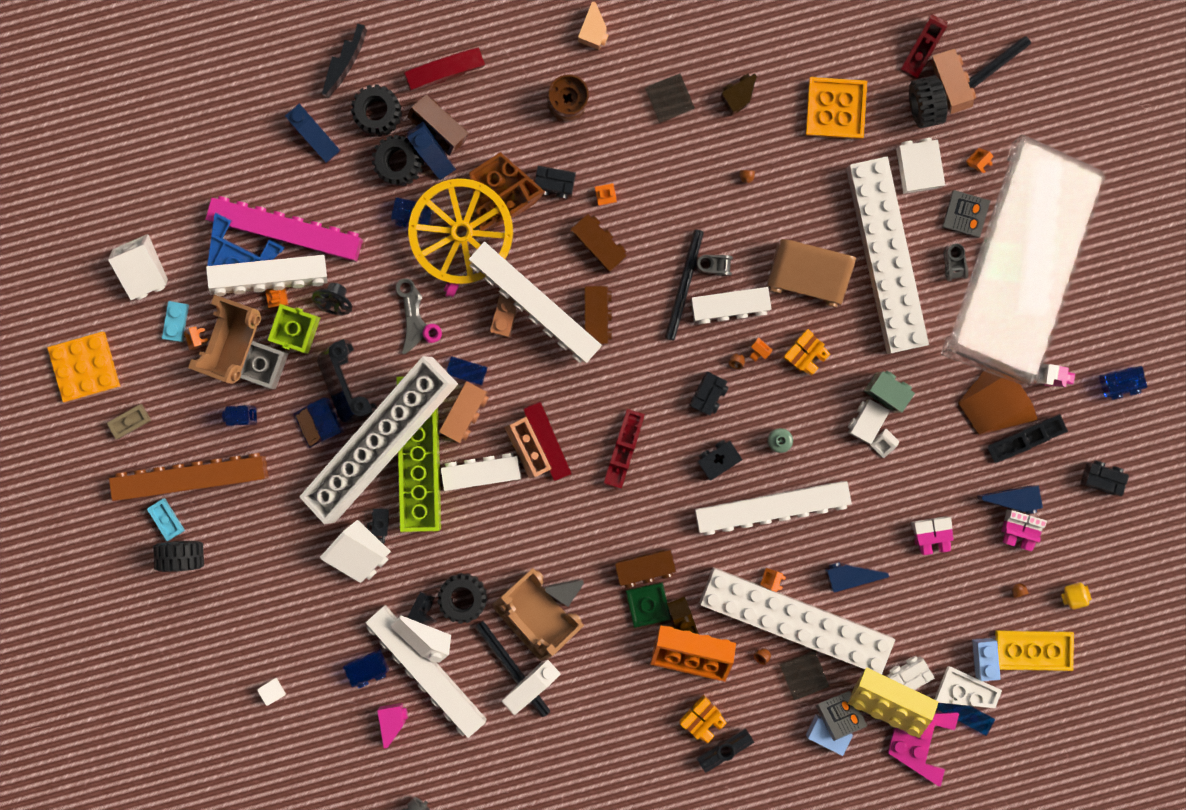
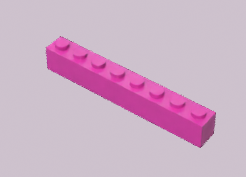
M218 196V199L211 198L205 219L213 223L214 214L217 212L232 220L229 225L230 228L356 262L358 260L363 239L358 237V233L348 231L347 234L341 233L339 228L329 226V229L323 228L321 223L314 221L308 224L303 222L304 219L292 216V219L286 218L284 213L277 211L271 214L266 212L267 209L255 206V209L249 208L247 203L237 201L234 204L229 202V198Z

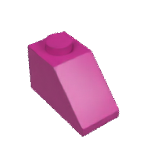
M403 703L381 706L377 710L384 748L389 747L405 724L406 719H408L407 708H403Z

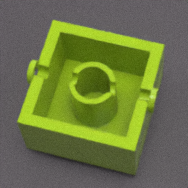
M280 304L268 341L282 345V348L288 350L291 348L309 354L320 317L303 312V309L297 307L294 309Z

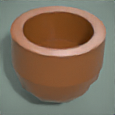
M740 170V180L743 183H751L755 177V170Z
M738 353L733 354L729 360V366L736 370L743 369L745 364L744 356L742 354L740 356Z
M1022 583L1015 584L1012 587L1014 598L1029 594L1027 587Z
M761 648L754 654V658L759 664L766 665L770 661L771 653L768 649Z

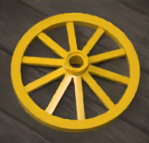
M451 179L431 187L417 201L409 220V242L417 261L434 277L449 283H473L484 279L486 276L481 271L473 274V269L469 266L471 262L469 261L470 253L467 242L478 249L481 245L473 236L504 239L499 255L506 259L513 241L512 218L504 201L488 186L470 179ZM455 187L475 189L464 220H462ZM446 189L449 190L456 222L431 201L435 195ZM482 192L490 197L497 207L469 223ZM425 205L445 220L451 228L418 224L420 214ZM501 212L505 233L473 230L478 225ZM464 226L467 234L464 237H459L457 230ZM417 230L449 233L451 235L422 251L418 242ZM455 240L441 271L426 259L425 256ZM460 243L462 244L467 276L447 274Z

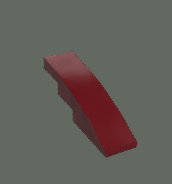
M479 47L418 66L404 72V76L410 91L445 82L447 79L464 75L468 71L483 68L485 62Z
M541 401L524 407V413L550 464L551 470L549 471L553 480L557 481L571 475V470Z
M630 409L626 410L603 485L622 490L645 414Z

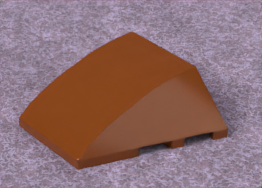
M502 152L469 172L470 180L488 186L501 197L510 212L511 218L516 217L536 204L545 193L542 188ZM481 192L476 204V211L479 217L497 207L490 197ZM501 212L480 224V231H487L504 224Z
M994 356L991 363L983 370L980 377L958 402L978 435L1038 420L1032 401L1012 371L997 356Z

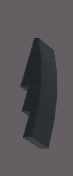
M357 23L352 42L344 40L340 58L332 56L322 91L324 97L329 98L335 92L352 68L367 33L365 25Z
M1057 414L1000 439L987 447L996 464L1068 432V429L1061 414Z

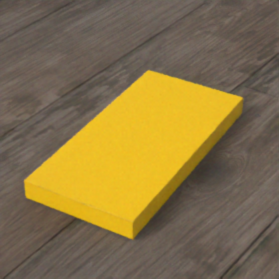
M995 630L1000 670L1073 671L1074 632Z

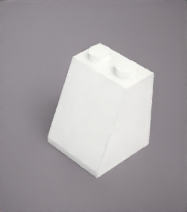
M148 234L112 250L108 260L130 300L135 298L140 300L151 291L158 292L165 288L168 279Z
M357 520L338 536L320 558L361 583L366 578L370 580L377 573L374 569L377 566L381 568L389 560L386 556L391 551Z

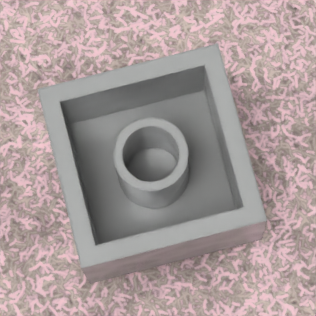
M252 340L240 378L270 389H276L289 353Z

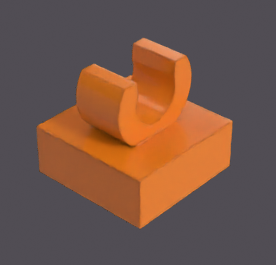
M978 148L966 160V163L969 167L985 173L984 166H992L991 159L994 156L990 151Z
M613 183L595 187L598 206L617 203Z
M286 287L283 290L265 289L268 308L279 307L280 304L289 305Z
M195 326L184 331L189 350L196 349L208 341V338L201 339L199 337V333L205 331L204 328L197 330Z
M758 337L751 346L754 351L750 358L755 362L760 356L766 359L771 354L772 349Z
M766 567L760 586L777 592L783 588L779 586L781 579L785 580L786 577L783 576V573Z

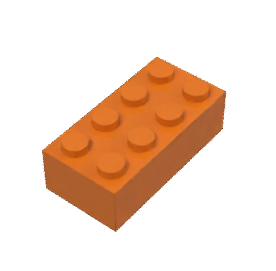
M660 625L653 646L650 665L726 682L734 663L736 643L730 642L727 639L721 640L712 638L709 635H699L691 631H682L670 626Z

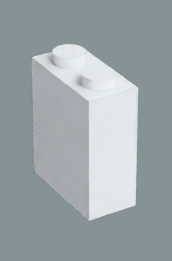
M924 138L920 140V143H913V141L902 142L896 151L903 194L938 189L945 186L938 140Z

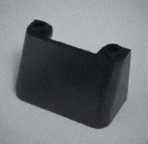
M346 339L331 344L319 354L317 362L339 418L344 423H353L371 416L377 409L376 403L370 404L365 397L353 398L341 369L342 365L349 363L348 356L354 351L352 342Z

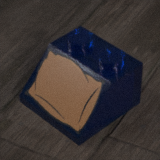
M324 397L293 413L309 448L344 433L329 398Z

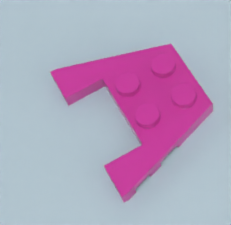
M935 713L932 722L920 738L911 736L907 732L894 727L888 754L941 787L945 769L926 764V759L935 725L955 730L959 713Z

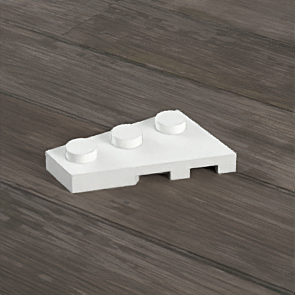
M947 666L934 700L938 701V703L996 708L1002 690Z

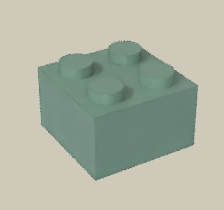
M889 371L876 372L863 392L894 413H902L915 395L911 391L912 387L905 382L900 383L895 380L896 376Z

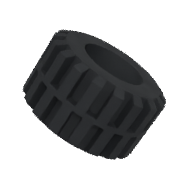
M931 76L911 81L909 86V103L917 126L921 129L944 124L948 108L945 90L939 78Z
M375 84L374 87L368 85L365 90L361 88L359 90L361 93L359 95L356 93L354 96L355 101L351 103L353 106L351 113L354 121L363 132L369 133L371 136L378 135V137H381L384 133L386 135L390 134L389 131L396 129V124L400 123L399 118L402 117V108L397 97L387 87H380L378 84ZM375 101H382L387 105V112L380 120H370L366 116L368 106Z
M394 135V137H386L387 140L382 139L379 141L381 145H376L375 149L377 151L372 153V157L375 158L372 160V165L375 166L374 171L379 174L378 177L392 185L406 186V183L411 184L413 179L417 180L419 178L417 174L419 172L422 173L421 165H424V161L408 138ZM403 150L407 156L406 165L402 170L394 172L389 165L390 157L394 152Z
M200 541L163 542L153 546L154 570L175 572L196 570L204 567L203 543Z
M459 573L447 579L438 592L439 598L437 600L440 605L439 609L444 613V617H448L451 619L450 621H456L458 624L463 622L469 623L477 619L483 612L487 601V591L483 586V582H480L476 576L473 577L468 573ZM465 587L472 592L474 602L469 608L460 609L453 604L451 596L456 588Z

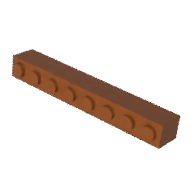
M254 453L248 454L246 459H241V456L229 457V461L222 462V458L210 460V464L203 465V461L192 462L191 467H184V464L172 465L170 470H165V467L153 468V472L146 473V469L134 471V475L127 476V472L116 473L115 478H109L112 501L269 479L266 456Z

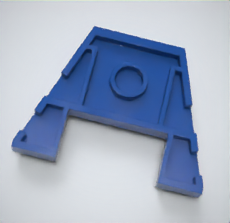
M215 212L207 266L273 260L284 250V246L268 239L261 255L258 256L224 239L223 237L232 220Z

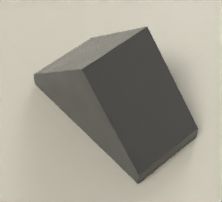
M579 579L545 586V591L569 607L584 585V581Z

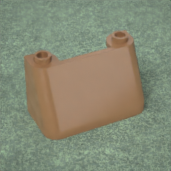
M781 239L776 246L766 287L771 288L770 291L781 294L782 291L788 290L823 299L827 306L837 308V305H842L856 258L800 242Z
M214 295L211 304L217 308V312L214 311L213 315L218 316L206 352L200 351L199 355L201 357L197 360L191 359L188 368L233 384L241 377V371L255 331L261 321L260 312L254 308Z
M532 568L493 602L492 606L528 649L539 660L544 661L556 654L584 625L577 614H566L542 587L544 583L543 575L538 570Z

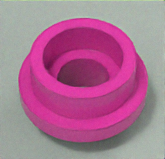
M447 282L444 288L445 296L453 298L460 284Z
M428 324L425 326L423 337L427 342L435 343L440 340L442 331L438 325ZM432 329L436 331L434 337H430L428 334Z

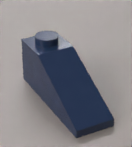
M300 103L285 115L326 163L341 151Z
M424 122L407 132L409 141L440 180L456 170Z
M1029 485L977 495L979 500L1023 511L1026 514L1037 513V509L1043 508L1039 485Z
M840 562L831 563L828 568H825L830 589L834 593L889 577V573L885 571L844 563L840 564Z

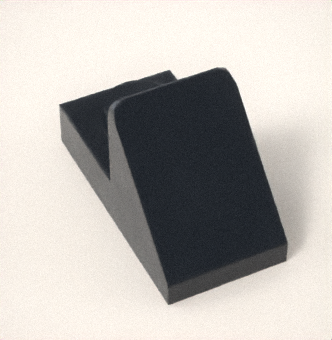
M420 592L407 618L426 626L437 622V620L427 615V612L432 608L435 597L429 593Z

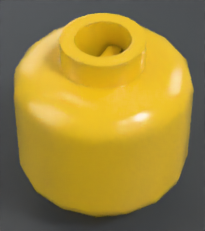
M1081 582L1065 586V593L1061 594L1064 605L1068 604L1072 610L1086 607L1089 605V601L1092 600L1088 586H1084Z

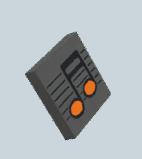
M953 190L942 228L980 238L990 200Z
M850 691L816 705L833 741L867 727L860 710L848 704L851 697Z

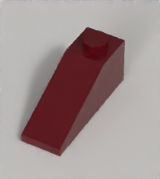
M930 14L901 70L917 78L919 77L945 32L948 22Z

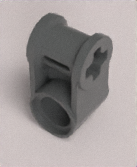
M956 243L947 246L944 249L947 281H952V279L956 278L968 279V266L964 247ZM952 248H956L958 251L956 258L951 256L950 251Z
M702 255L697 259L695 268L703 274L732 276L730 265L733 256ZM702 259L709 262L708 269H703L700 266Z

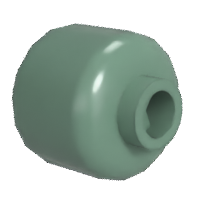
M777 428L769 433L767 444L772 451L784 453L792 447L793 437L788 430Z

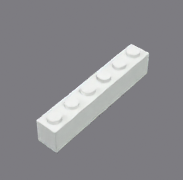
M324 255L206 266L210 295L224 296L226 293L244 294L246 291L263 292L265 289L283 290L285 287L302 288L304 285L322 286L324 283H328Z

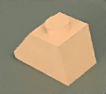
M592 2L579 33L578 42L600 50L601 45L605 46L609 35L606 34L607 28L597 4Z

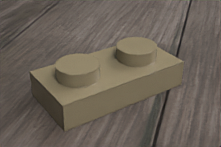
M140 404L107 422V425L115 439L119 440L151 422V419L144 406Z

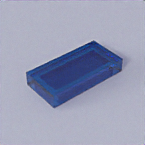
M451 356L446 372L450 376L483 386L488 367Z

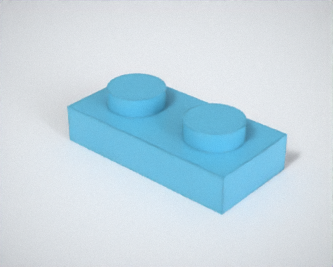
M168 301L162 339L183 342L189 304Z
M165 498L147 508L166 541H170L185 531Z

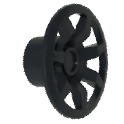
M330 283L327 289L316 290L312 294L314 304L327 313L347 315L353 308L351 302L345 297L347 290L341 284ZM325 302L327 303V304L325 305V307H323V306L320 305V304H323V303H325ZM331 306H334V311L329 310Z

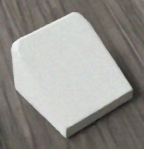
M885 429L870 446L885 458L897 447L899 441Z
M277 678L257 689L266 706L286 695Z

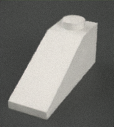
M400 616L391 624V628L422 657L432 662L440 663L449 655L451 635Z
M549 660L542 661L502 700V703L513 715H516L560 675L559 671Z

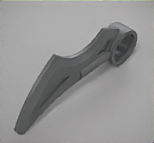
M404 278L396 284L397 293L403 297L406 317V335L402 354L409 352L421 341L423 329L427 326L419 313V305L423 297L415 287L414 282ZM405 282L411 285V291L407 294L402 293L400 289L401 285Z

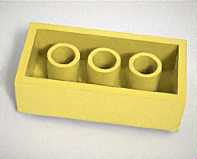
M866 667L854 686L848 704L857 710L870 714L876 719L889 723L892 727L907 732L911 736L920 738L933 720L938 701Z

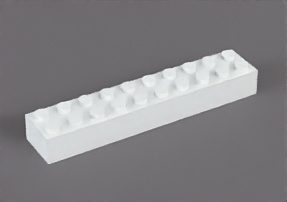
M888 156L851 164L846 170L886 352L890 354L927 346L929 342Z
M422 356L299 497L323 524L335 523L454 390L458 383L433 357Z
M714 567L699 602L701 606L860 668L866 669L867 667L881 675L895 642V639L889 635L779 592L769 590Z

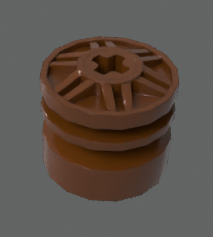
M567 74L556 78L551 83L548 92L547 105L550 113L556 119L563 122H572L580 118L587 106L589 89L586 83L578 76ZM570 98V102L564 103V100Z

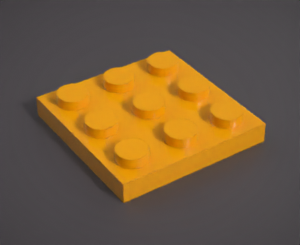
M810 77L805 136L863 139L867 81Z
M102 331L47 347L63 403L120 387L105 332Z

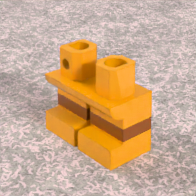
M807 329L782 358L800 372L804 371L812 376L818 369L811 362L812 359L816 356L824 362L830 353L823 347L825 344Z
M703 695L692 706L693 710L690 709L679 722L697 740L700 738L704 742L709 743L714 734L708 728L713 724L720 730L725 726L726 721L722 717L720 710Z

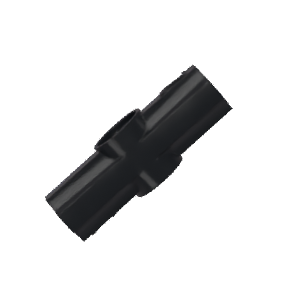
M744 728L728 739L718 742L715 747L697 757V760L704 772L707 773L724 761L731 760L734 755L755 742L747 729ZM728 746L730 747V752L722 754L720 752L721 748Z

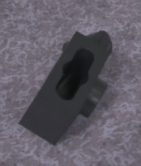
M373 508L371 514L373 521L367 523V529L369 530V525H372V534L374 536H381V538H376L385 544V536H388L389 509Z

